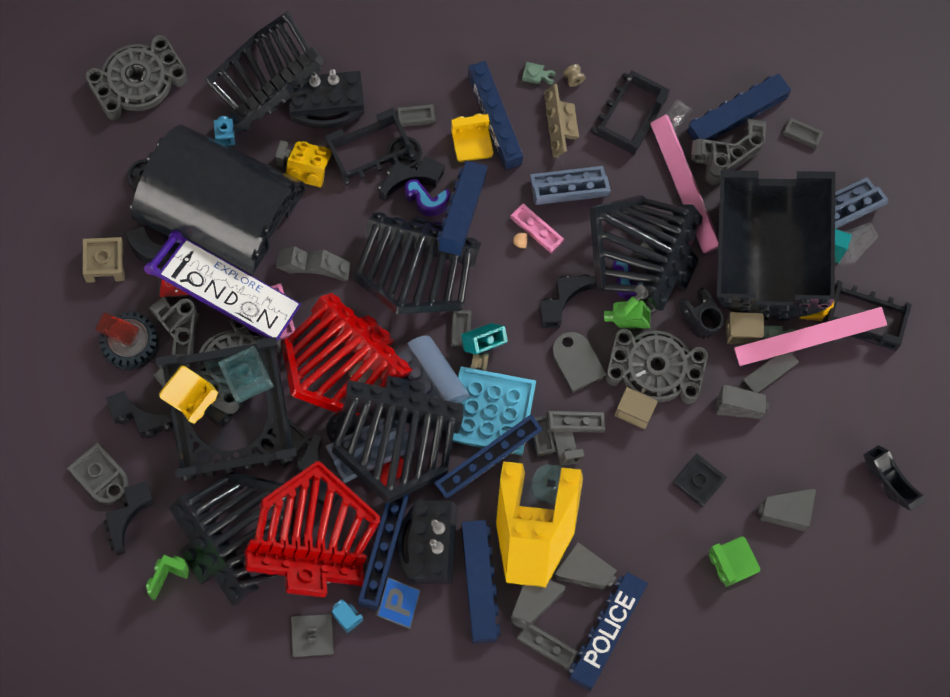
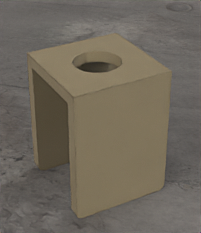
M730 312L726 320L727 344L746 345L760 341V338L764 337V315L762 313Z
M627 387L614 416L639 428L646 429L656 407L657 400Z

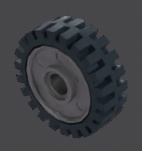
M125 311L121 312L122 315L117 313L113 319L110 317L107 320V324L104 323L103 330L100 331L99 342L101 351L107 361L116 368L118 366L122 370L125 368L132 370L134 367L139 369L140 365L145 366L148 360L151 361L153 355L157 352L158 336L156 329L146 316L143 317L138 312L135 314L134 311H129V313ZM127 338H133L131 343H124Z

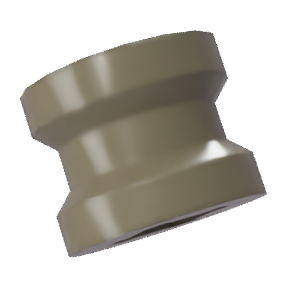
M579 64L571 65L563 71L571 87L577 86L585 80L584 74L580 72Z
M489 353L473 354L471 368L486 371Z

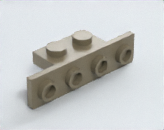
M554 84L544 91L552 154L553 157L557 158L567 151L565 138L575 140L579 137L575 105L560 101L558 86Z

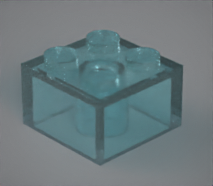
M255 346L218 362L229 389L238 404L274 387Z

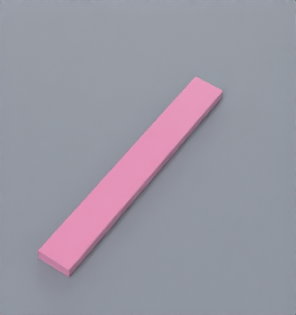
M665 114L650 124L682 203L693 204L703 217L696 237L702 252L707 254L718 248L719 238L669 116Z
M879 307L735 347L734 351L740 367L887 326L883 309Z

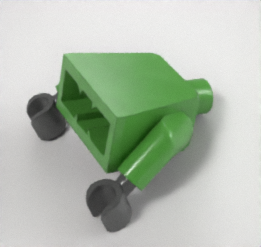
M642 284L638 285L635 288L637 293L635 297L632 296L626 302L614 303L613 310H605V322L613 321L619 328L649 329L651 312H655L656 309L649 300L646 304L643 300H640L648 296L646 287Z

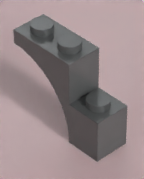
M292 246L279 250L276 268L288 274L313 273L329 276L340 281H347L351 263L324 249L307 253Z

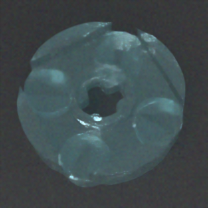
M547 464L541 466L534 473L531 482L534 495L548 505L556 503L561 468H563L558 465ZM547 480H554L556 482L554 484L555 488H548Z

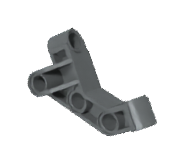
M747 119L746 136L736 144L696 139L692 142L691 160L695 163L706 164L705 181L709 185L717 186L720 184L721 170L734 171L760 152L765 142L766 121Z
M164 297L160 298L148 309L174 338L172 355L176 354L180 357L193 354L197 321L200 317L197 308L189 299H182L174 306H171ZM188 334L189 339L186 342H181V336ZM192 364L185 366L191 370ZM160 368L153 376L164 388L163 369Z

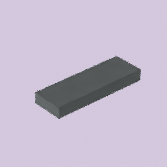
M791 352L773 357L743 379L742 382L750 391L759 393L795 367L799 361Z
M547 412L548 432L604 433L606 431L604 412Z
M533 624L529 628L525 626L517 637L518 641L567 670L570 669L579 653Z

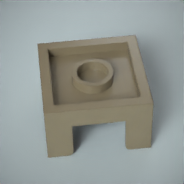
M122 237L83 239V276L86 283L95 282L94 277L113 276L115 281H125L123 269L124 243Z

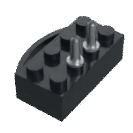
M331 69L329 74H316L315 76L311 74L307 77L308 81L303 86L299 87L297 85L293 89L294 92L289 98L291 120L307 127L321 129L339 127L351 123L365 114L361 71L336 73L333 69L332 73ZM347 115L339 119L328 121H318L310 119Z
M414 500L413 506L403 520L398 538V554L403 571L413 584H452L458 508L453 501ZM412 520V525L408 535L409 563H405L404 538L407 528Z

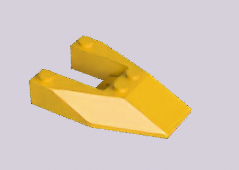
M503 461L496 526L506 583L546 587L575 534L583 483L582 471L580 469L561 468L555 510L520 506L525 477L523 463Z

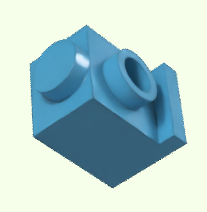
M227 116L218 117V120H214L215 140L227 146L235 145L233 120Z
M340 600L333 606L332 615L346 633L363 621L361 614L356 616L358 612L351 603L347 605L345 601Z

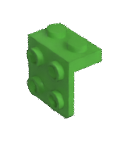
M739 537L721 546L718 543L708 551L709 558L712 564H715L718 570V577L725 587L753 576L760 571V567L745 537Z
M163 555L162 560L158 559L154 568L156 573L153 578L150 577L146 585L147 593L151 599L156 600L168 572L185 579L188 578L190 570L187 564L184 563V559L177 556L171 558Z

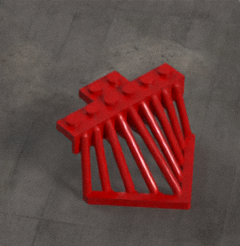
M333 293L321 296L311 309L312 314L281 343L291 395L335 413L343 409L344 404L340 403V400L346 395L347 382L333 398L330 399L323 395L356 363L364 362L349 380L358 381L366 371L372 369L373 373L365 383L373 385L380 377L382 382L379 386L385 387L387 375L403 379L413 371L409 364L401 359L394 349L390 347L395 340L388 331L382 329L377 324V321L369 315L358 318L353 310L346 307L340 298ZM317 319L321 322L293 348V342ZM324 328H329L328 331H326L317 341H315L306 351H304L295 360V356H297L298 353L304 347H306ZM337 336V338H336L335 340H333L327 347H325L319 354H317V355H316L311 361H309L303 368H301L299 371L297 370V368H299L311 355H313V354H314L323 344H325L331 337ZM345 344L342 349L300 384V380L338 346ZM355 353L317 391L311 392L306 390L344 356Z
M316 461L262 500L254 540L250 539L245 550V570L285 576L286 593L325 598L327 595V582L363 585V564L367 559V555L362 553L380 523V516L320 461ZM312 478L303 543L300 546V531L307 489L309 487V479ZM320 479L327 483V491L315 548H313L312 530ZM300 486L291 543L289 544L287 536L296 496L295 489ZM336 492L342 497V502L328 549L326 550L325 535L334 493ZM287 496L279 541L276 543L275 536L283 505L282 499ZM350 504L356 510V516L341 551H337V543ZM274 505L267 540L264 541L263 534L268 511ZM365 518L370 524L355 551L349 553L362 520Z

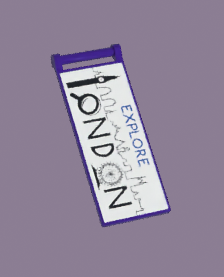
M176 230L169 234V239L160 251L144 267L147 274L163 279L265 338L276 337L277 341L301 306V303L184 238ZM174 243H181L162 270H159L157 266Z

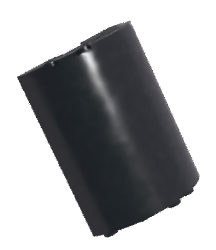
M178 125L170 130L164 138L161 137L157 142L155 151L150 152L148 155V163L139 180L129 210L131 211V219L168 237L173 230H176L189 241L253 276L270 249L271 236L283 217L289 218L306 191V186L304 182L185 125Z
M721 170L717 300L722 306L737 313H762L764 320L778 318L781 321H788L790 318L821 312L833 304L835 300L836 172L797 171L796 179H759V171Z

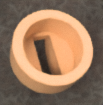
M518 233L514 236L513 241L516 247L526 248L527 233Z

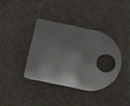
M568 332L556 339L552 351L553 358L572 393L606 378V373L589 341L583 335ZM565 339H569L572 341L573 345L571 347H565L562 344V341Z
M96 443L67 468L86 491L101 504L108 505L122 500V495L125 494L124 488L129 486L125 472L99 443ZM112 487L120 488V493L117 496L109 494Z

